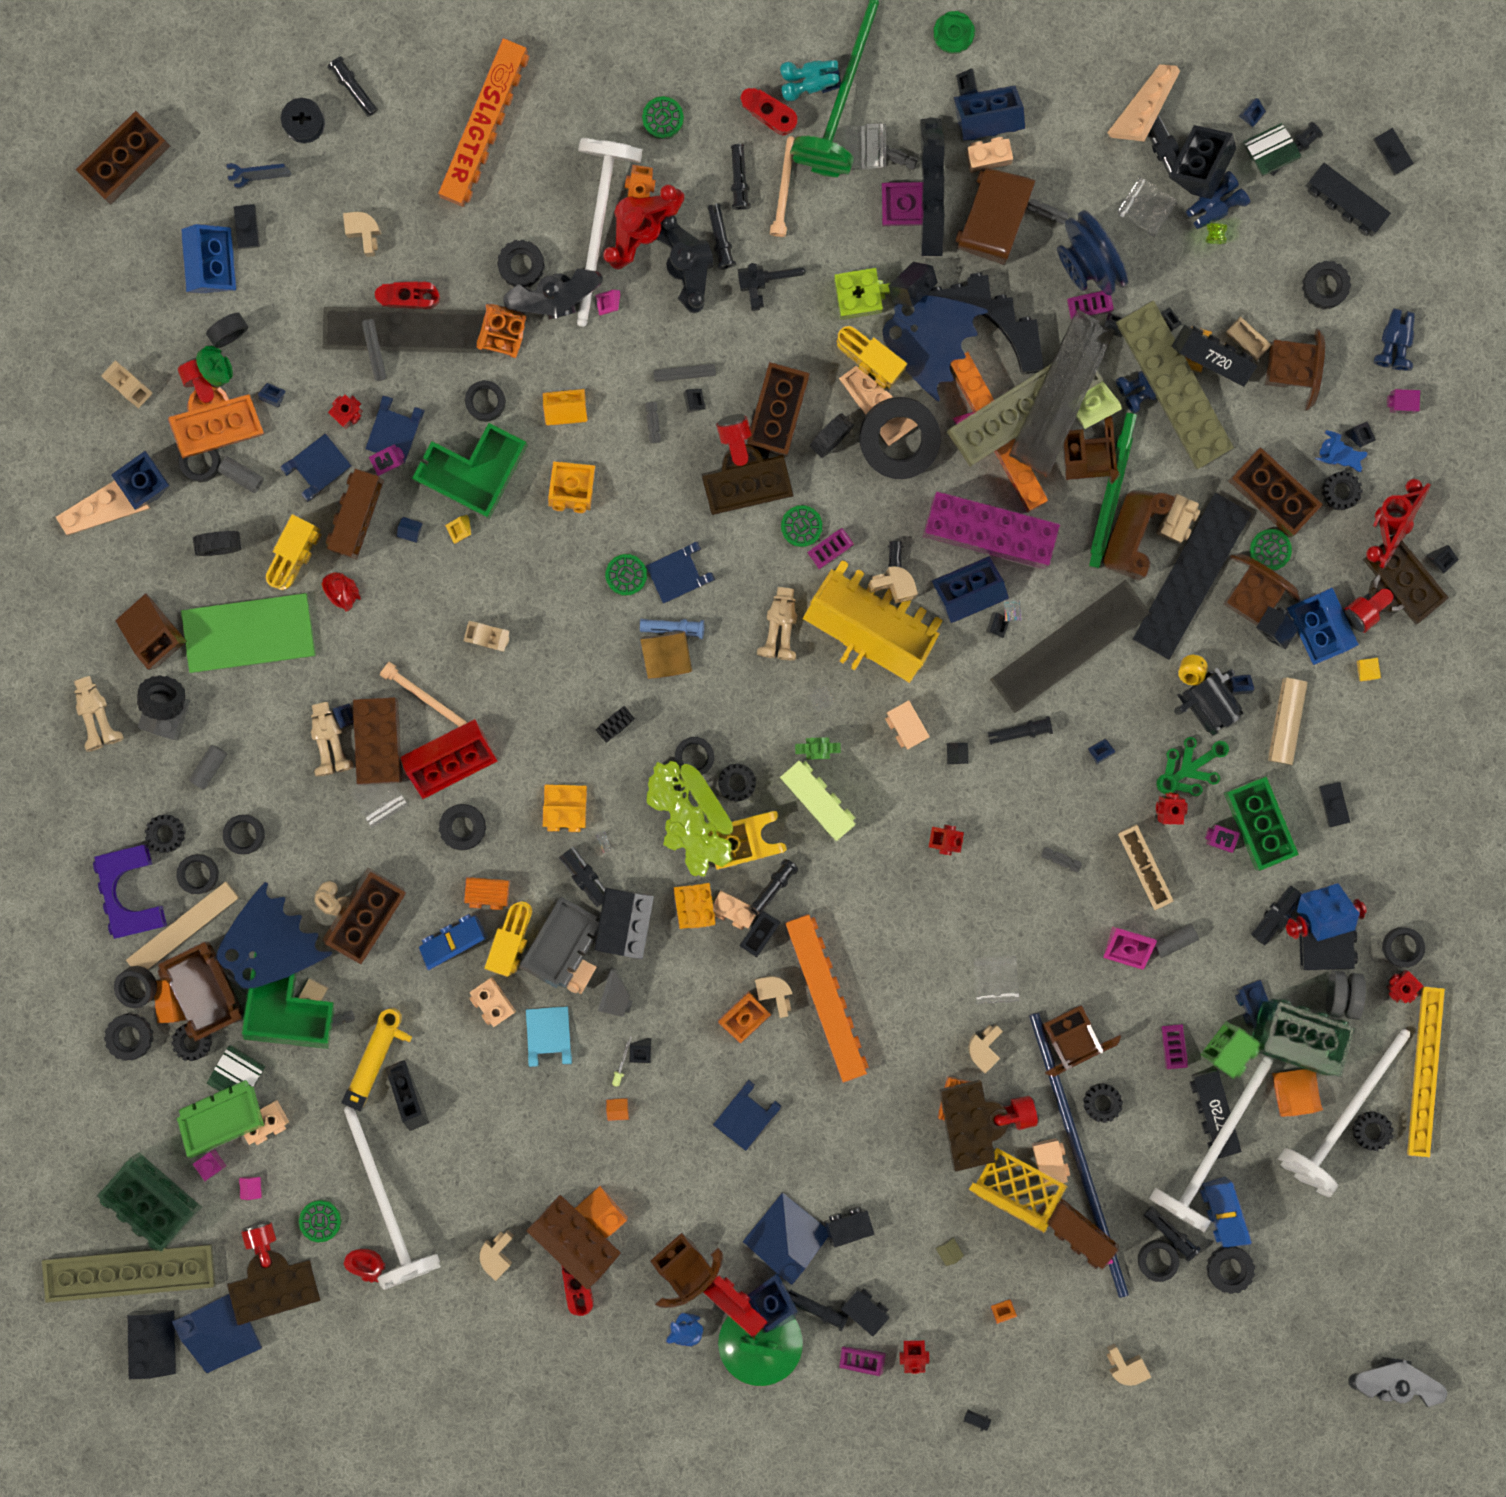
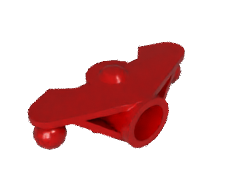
M668 184L662 187L660 196L635 198L632 196L621 200L615 208V217L617 218L616 248H606L603 253L604 260L610 263L611 267L616 270L632 263L638 246L641 243L649 244L656 240L661 231V221L665 217L677 214L684 201V193L673 185Z
M1410 479L1405 485L1408 494L1392 495L1383 502L1382 507L1377 509L1373 527L1377 528L1380 526L1385 554H1383L1379 546H1371L1366 552L1367 559L1370 562L1380 561V568H1385L1400 541L1412 531L1415 516L1424 502L1431 484L1427 483L1423 487L1418 479ZM1390 513H1398V514H1400L1402 517H1401V518H1395V517L1390 516L1389 514H1390ZM1390 535H1395L1391 542Z

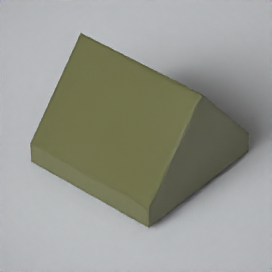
M954 1237L935 1248L946 1266L957 1263L964 1256Z

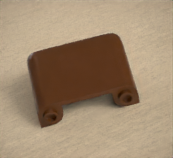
M986 168L985 172L980 171L977 183H980L964 231L959 230L955 241L959 243L957 249L1005 265L1036 180Z
M1133 490L1127 494L1103 557V563L1107 569L1138 581L1147 576L1150 560L1147 555L1138 552L1139 545L1149 519L1155 513L1162 515L1169 512L1176 497L1166 493Z
M209 941L203 942L158 964L160 968L157 970L159 977L162 981L166 980L167 983H170L186 1016L188 1026L185 1027V1030L190 1039L194 1038L197 1041L244 1018V1011Z

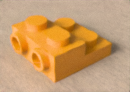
M553 461L548 496L549 507H552L555 511H564L565 508L573 509L576 513H585L586 510L591 511L595 466Z
M544 785L543 827H547V831H560V827L568 828V832H581V828H586L587 786Z
M710 883L673 887L680 929L716 925Z

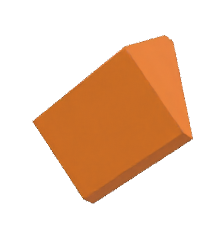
M166 980L156 981L157 992L154 996L157 1023L187 1020L170 983H167Z
M748 991L718 1019V1023L739 1043H742L771 1014Z

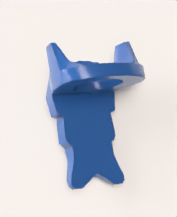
M1326 430L1325 434L1331 438L1323 442L1320 449L1321 458L1315 457V459L1327 464L1336 465L1337 463L1344 467L1350 466L1357 472H1361L1362 466L1360 461L1367 457L1368 453L1354 451L1352 447L1346 446L1344 442L1340 441L1341 434Z
M689 1313L680 1314L676 1323L671 1322V1333L667 1337L666 1342H675L678 1345L689 1347L698 1344L703 1334V1326L697 1321L701 1317Z

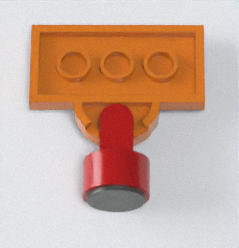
M196 358L187 360L179 365L177 370L183 386L195 388L188 400V412L168 418L182 459L264 434L249 394L229 400L224 390L220 387L211 386L210 382L204 378L198 368Z

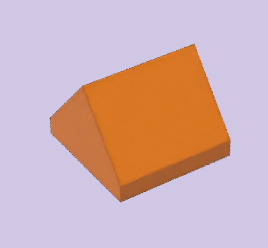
M628 1098L606 1100L608 1121L629 1120Z
M1010 1299L991 1306L997 1324L1017 1317Z

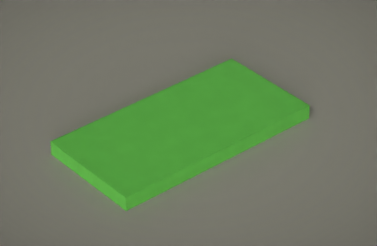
M307 593L181 610L184 637L187 641L185 644L189 673L316 656Z

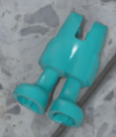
M815 60L805 63L802 68L796 67L795 64L789 61L782 63L780 67L781 75L786 81L791 82L782 86V94L785 100L788 102L795 101L805 91L811 94L822 91L826 87L834 86L839 82V75H825V73L838 70V62L836 60ZM805 78L801 83H794L800 79Z

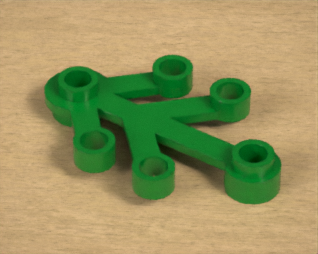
M1187 737L1183 742L1185 750L1181 770L1173 774L1175 761L1179 758V752L1176 749H1169L1166 752L1167 764L1165 774L1160 775L1156 781L1158 791L1166 794L1178 790L1190 793L1192 796L1201 795L1203 791L1201 785H1188L1179 782L1185 777L1207 781L1211 785L1218 784L1220 781L1218 773H1206L1196 770L1213 758H1222L1228 754L1229 746L1224 741L1214 742L1210 751L1191 763L1197 741L1193 737ZM1187 740H1193L1194 745L1188 747L1186 744ZM1218 745L1223 747L1222 753L1216 752ZM1171 751L1176 752V757L1174 759H1171L1169 757V753ZM1212 774L1217 776V781L1214 783L1210 781ZM1165 780L1170 781L1169 788L1163 786ZM1194 786L1199 787L1200 791L1198 794L1192 792Z

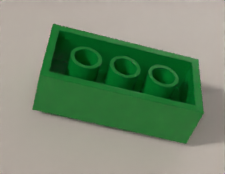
M1261 776L1223 792L1255 870L1261 871L1299 855L1267 776Z

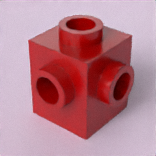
M346 394L343 397L338 396L332 403L333 407L328 411L345 429L351 424L355 425L362 418L361 413L363 412L359 408L361 403L353 395L349 398Z
M1166 793V796H1159V802L1157 801L1155 806L1156 814H1158L1157 821L1162 824L1184 825V815L1188 811L1185 799L1180 797L1178 793Z
M945 824L943 828L932 827L929 848L940 849L939 854L950 856L952 852L961 853L964 832L956 831V826Z
M1403 970L1400 974L1396 973L1388 980L1390 984L1386 988L1390 991L1388 995L1396 1003L1400 1001L1406 1004L1407 1002L1411 1003L1417 998V992L1423 985L1408 970Z
M925 1340L903 1341V1352H899V1363L904 1365V1373H925L926 1364H930L929 1351H925Z

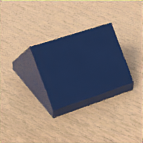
M147 451L142 452L111 474L134 510L159 499L170 486Z
M778 1274L747 1295L750 1298L749 1302L752 1308L768 1322L763 1327L765 1333H769L793 1321L798 1313Z

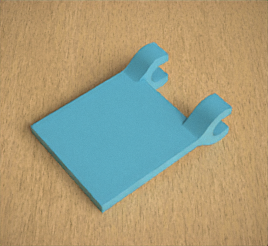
M568 1007L527 1009L529 1067L538 1066V1054L562 1052L563 1064H572Z

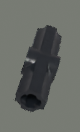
M1157 116L1147 136L1152 143L1153 152L1158 155L1156 156L1158 161H1162L1166 171L1170 174L1180 154V150L1175 138L1169 135L1160 116Z
M574 847L570 848L559 859L572 874L571 877L582 891H585L589 899L598 908L603 904L605 887L599 881L596 872L592 870L593 868L588 863L586 864Z
M1290 885L1277 902L1270 905L1271 909L1265 911L1264 918L1250 935L1266 946L1279 929H1282L1288 923V920L1291 919V914L1299 905L1302 893Z

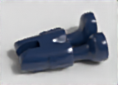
M1231 171L1224 173L1223 183L1216 190L1212 199L1199 197V200L1186 210L1185 213L1189 218L1197 215L1203 209L1206 211V214L1201 215L1193 223L1196 229H1200L1213 221L1216 222L1228 215V209L1233 206L1245 207L1251 203L1249 196L1242 188L1234 192L1225 201H1220V198L1239 187V183Z
M1394 308L1383 332L1381 340L1385 344L1383 351L1374 357L1373 363L1385 368L1391 367L1393 360L1392 351L1394 345H1396L1398 348L1392 369L1411 371L1413 369V362L1406 358V351L1413 346L1415 313L1407 311L1403 324H1400L1402 310Z
M1143 371L1138 372V378L1128 381L1123 376L1116 379V384L1122 397L1141 386L1145 387L1143 391L1124 399L1128 409L1133 414L1140 411V404L1145 399L1155 400L1157 398Z

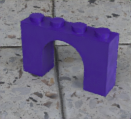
M148 844L94 857L93 868L100 879L98 889L100 894L104 896L103 909L105 914L109 916L108 930L114 939L167 926L163 906L142 911H132L120 903L116 894L117 883L124 873L153 865Z

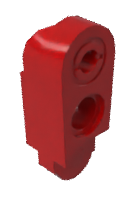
M747 88L741 93L742 107L775 133L785 136L795 130L797 115L793 109L760 89ZM770 106L773 112L771 114H764L762 108ZM785 117L789 122L782 123L781 119Z
M417 281L382 284V286L375 290L374 294L378 303L383 307L429 310L436 307L440 300L439 291L430 282ZM404 291H410L411 293L410 298L407 300H401L400 298L401 293ZM424 294H431V300L424 299Z
M562 1266L566 1301L570 1313L576 1316L587 1315L591 1312L594 1305L591 1287L588 1290L583 1285L573 1287L571 1280L575 1277ZM579 1299L585 1301L583 1306L578 1305L577 1301Z

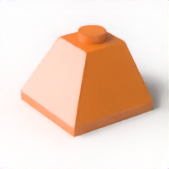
M601 1186L575 1208L605 1238L612 1235L628 1219L626 1214Z

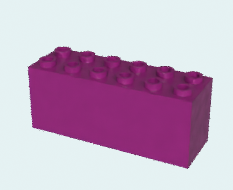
M936 491L922 537L1045 569L1050 565L1060 524Z

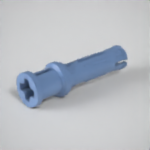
M686 619L680 622L640 620V632L665 633L685 631L686 636L699 637V639H703L704 620H700V622H690Z

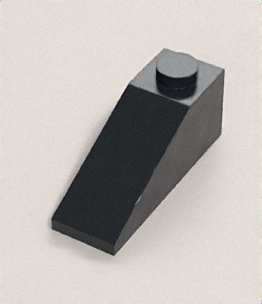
M402 1060L386 1067L385 1069L403 1124L409 1131L429 1124L424 1104L406 1061Z

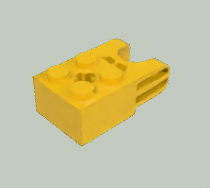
M852 326L843 327L838 333V349L856 362L862 372L866 375L871 374L881 388L887 387L890 389L906 369L907 363L875 338L870 341Z
M293 514L291 515L273 550L276 556L266 573V581L270 586L279 590H287L292 586L303 563L307 564L312 555L310 550L313 544H318L321 538L319 533L321 529Z
M777 811L732 821L733 831L729 835L717 831V835L720 838L728 841L729 838H733L738 841V844L735 845V849H731L730 856L732 860L723 867L715 864L716 869L785 852L787 850L785 844H769L761 837L762 828L778 818ZM712 830L708 833L709 837L713 835Z
M520 901L510 907L504 926L497 929L484 969L507 977L517 972L521 961L517 958L519 953L525 950L527 940L524 937L532 916V907L529 903Z

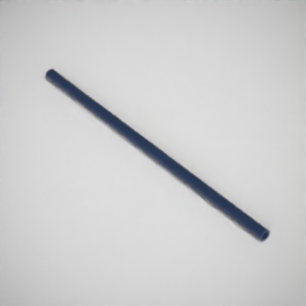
M1038 1012L1029 1015L1046 1071L1055 1067L1056 1064ZM1048 1075L1095 1224L1110 1237L1059 1075L1055 1077ZM1115 1254L1112 1258L1113 1263L1108 1265L1118 1297L1123 1298L1128 1296L1129 1293Z

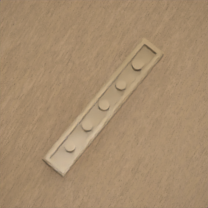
M224 882L126 959L130 966H141L149 970L238 900L239 897L230 885Z

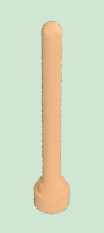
M789 136L786 142L776 221H773V224L770 226L769 234L772 236L786 237L787 233L784 217L793 154H790L795 139L793 136Z
M390 661L381 671L380 676L384 679H393L460 727L467 723L399 674V670Z

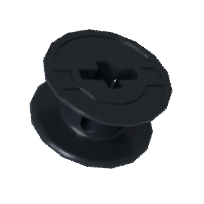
M295 98L282 109L280 117L282 127L295 142L303 144L314 142L324 132V115L318 105L311 99ZM303 117H305L307 120H310V121H304V123H303L302 125H301V123L299 122V121H302Z

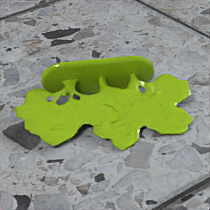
M673 761L665 765L657 762L653 767L654 774L649 777L647 804L656 810L669 811L670 819L665 823L667 835L664 837L663 845L674 851L685 848V863L690 874L696 877L698 875L705 877L709 868L708 862L723 867L732 860L730 856L731 843L717 835V831L726 835L732 833V822L701 773L695 767L684 764L680 769L679 765ZM674 777H676V778L678 779L677 782H676V781H673V778H674ZM681 784V787H685V789L676 791L674 785ZM689 791L697 801L698 807H694L690 803L688 798ZM704 814H705V816L707 817V819L709 820L710 823H706V822H705V820H704ZM712 830L713 835L709 837L708 833Z

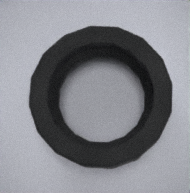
M237 312L227 315L214 323L207 330L206 335L215 348H221L241 337L249 327L241 314Z
M482 380L475 382L466 392V409L472 417L479 421L488 422L495 420L501 416L505 409V395L501 388L492 381ZM481 389H490L497 395V406L490 413H480L473 405V397Z
M216 449L208 451L212 457V465L203 474L192 472L188 467V457L182 459L180 453L178 460L182 473L189 479L197 482H206L213 479L217 475L221 464L218 451Z
M689 737L681 741L677 746L675 762L681 769V766L684 765L682 760L684 749L691 744L700 745L707 753L706 763L697 769L703 775L713 765L715 759L714 750L705 739Z
M251 815L232 817L223 829L225 846L236 854H250L257 851L265 839V830L262 823ZM241 822L251 824L256 831L254 842L247 847L236 845L231 837L233 827Z
M195 854L186 857L180 862L176 878L179 886L184 891L190 894H203L209 892L216 885L219 879V870L216 863L210 857ZM194 862L204 863L210 871L208 882L200 887L190 885L185 877L187 867Z
M1398 927L1386 934L1382 942V951L1385 958L1391 964L1409 968L1422 960L1425 953V943L1423 937L1417 931L1407 927ZM1400 935L1410 936L1416 944L1414 955L1406 960L1396 958L1391 950L1393 940Z
M131 966L120 973L114 981L115 996L126 1007L133 1009L141 1008L155 996L157 992L156 979L145 967ZM134 976L143 982L146 989L144 997L137 998L128 992L125 985L127 977Z
M1152 1240L1140 1249L1138 1266L1148 1279L1155 1282H1164L1171 1279L1177 1273L1179 1257L1176 1250L1169 1243L1162 1240ZM1163 1249L1169 1253L1171 1263L1165 1272L1154 1273L1148 1269L1146 1257L1151 1250Z

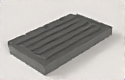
M560 897L519 968L555 988L558 985L567 988L574 976L571 972H576L583 960L581 955H586L593 943L591 938L597 936L599 922L596 921L597 916Z

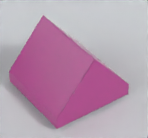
M261 1176L239 1178L240 1199L253 1200L262 1198Z

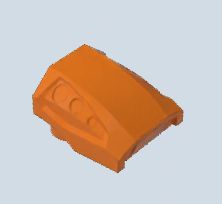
M486 304V313L477 340V348L503 353L516 358L523 339V330L527 316L521 312L510 310L507 307Z
M1315 1067L1272 1073L1275 1096L1281 1117L1323 1111Z

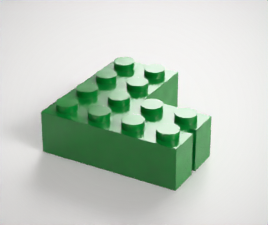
M488 423L470 460L431 441L423 456L429 463L426 465L420 462L412 479L490 519L528 444L526 441Z
M253 968L251 971L250 980H253L256 976V972ZM297 973L263 986L249 988L242 1029L243 1039L329 1049L335 1009L334 1002L293 998Z

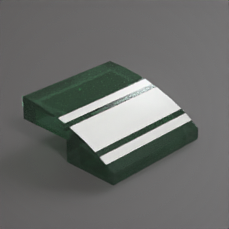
M1282 123L1243 141L1251 160L1255 162L1262 177L1301 158L1298 148Z
M229 1045L206 1084L218 1091H222L228 1087L232 1090L233 1085L246 1080L250 1086L254 1087L266 1066Z

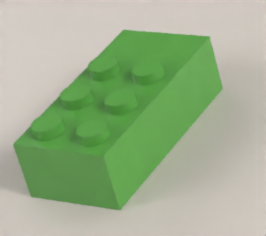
M1225 1021L1200 1055L1222 1072L1235 1078L1236 1075L1239 1077L1245 1071L1246 1062L1249 1059L1252 1060L1258 1054L1260 1043L1240 1028Z

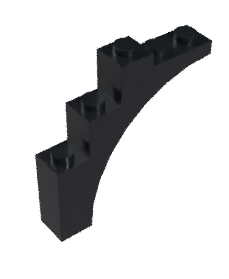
M929 117L927 119H920L922 166L921 256H943L945 143L941 119Z
M981 272L973 273L966 279V286L964 287L963 284L951 285L950 289L933 287L926 294L927 296L947 298L986 309L988 312L980 315L990 320L1011 344L1018 360L1021 375L1038 373L1044 369L1037 319L1031 320V317L1019 318V322H1016L1013 297L1007 298V295H998L992 300L988 275H983Z

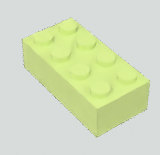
M798 761L780 778L835 841L839 840L856 825L853 822L855 819L854 815L848 809L843 810L839 806L841 801L834 793L829 795L825 790L827 785L820 777L814 778L811 774L813 769L806 761L803 763Z

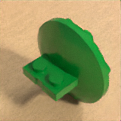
M727 1316L720 1329L718 1348L721 1360L732 1376L749 1385L768 1386L782 1381L796 1368L802 1354L803 1339L796 1319L769 1333H765L762 1328L755 1337H751L732 1318Z

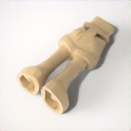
M777 588V595L773 597L774 601L771 608L767 611V620L770 621L766 644L757 649L758 656L775 658L776 640L779 626L781 625V643L777 659L796 660V653L790 647L792 624L797 622L794 603L796 599L793 598L794 589Z
M87 676L74 681L77 689L74 691L77 700V713L83 717L87 728L86 752L104 747L102 739L97 733L93 714L96 715L104 744L110 745L124 739L123 734L119 731H114L108 723L104 709L107 703L96 688V684L92 683L91 677Z
M328 702L312 705L311 736L313 740L317 741L321 756V764L314 771L315 776L320 777L335 773L328 749V740H330L336 772L353 769V762L347 760L343 754L339 739L342 731L333 716V711L329 709Z
M327 881L321 884L318 891H316L314 900L317 907L325 914L337 916L349 897L342 896L335 899L338 886L334 882Z

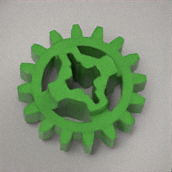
M806 738L805 744H795V754H806V759H830V753H841V743H830L829 738Z

